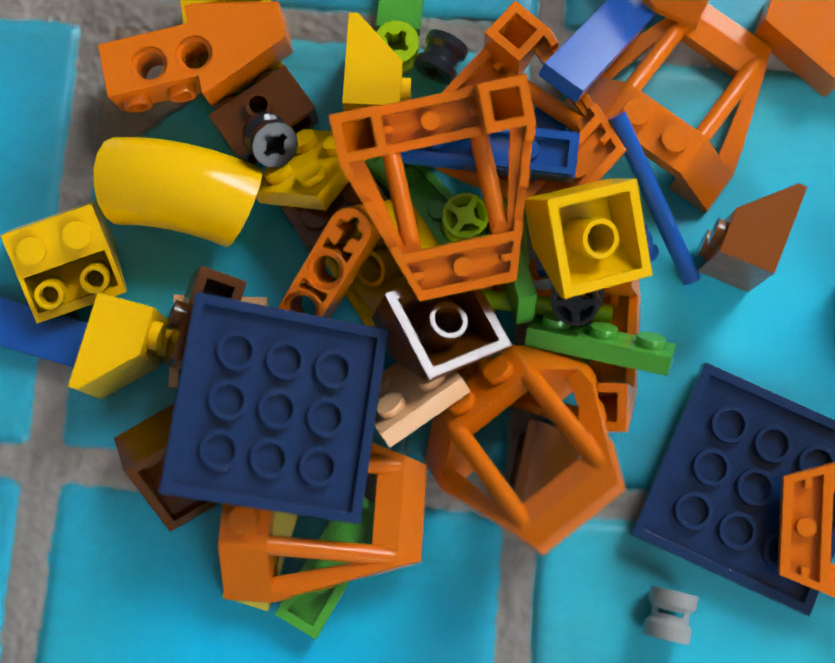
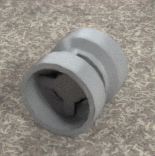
M651 586L648 598L652 605L650 616L644 619L641 633L667 641L690 645L692 629L689 626L690 615L697 610L699 597ZM659 608H663L683 613V616L681 618L665 613L658 612Z

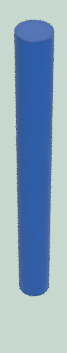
M626 111L620 112L608 119L610 125L626 148L625 158L635 179H637L641 193L683 285L692 284L700 279V275Z

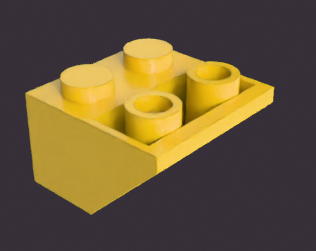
M97 200L22 225L0 235L37 324L94 304L98 292L110 296H117L127 292L116 244Z

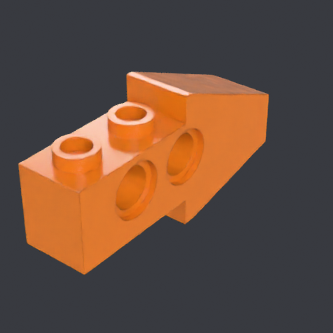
M767 0L763 5L753 35L771 46L770 52L821 96L827 97L835 88V0Z
M279 2L189 4L184 6L188 22L186 24L98 44L108 98L121 111L140 113L153 107L152 104L167 100L186 102L196 98L197 93L202 92L210 105L215 107L223 98L236 94L253 82L262 72L271 69L293 53L287 21ZM209 55L207 62L202 67L190 68L192 61L196 57ZM158 65L164 66L162 73L158 77L147 79V74L153 67Z

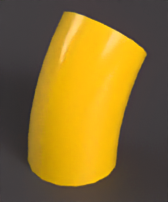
M112 137L106 140L97 152L93 168V183L97 203L104 216L113 224L169 229L209 240L227 248L234 242L245 224L255 202L262 179L261 167L239 158L187 143L142 137Z

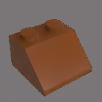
M800 183L737 207L725 220L719 218L712 231L707 230L698 247L696 255L703 258L698 272L746 292L751 291L775 273L808 186Z

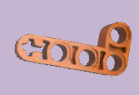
M363 204L343 208L331 217L278 306L279 309L307 314L302 307V298L305 295L310 297L315 303V316L331 319L381 237ZM357 218L360 221L357 228L363 234L351 238L346 245L340 243L350 238L355 229L354 224L350 220ZM327 256L333 257L340 266L338 278H334L327 273L325 269V259Z

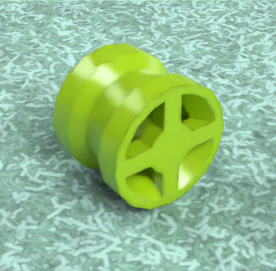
M393 20L383 24L378 29L377 34L403 61V75L408 74L415 68L413 61L419 53V37L417 32L410 24L404 21ZM402 41L399 45H391V44H389V42L394 43V42Z
M459 193L451 197L445 203L442 212L441 224L445 237L452 243L484 236L488 223L484 201L471 193ZM469 225H473V226H474V228L471 227V226L468 227V228H463L464 226H469Z

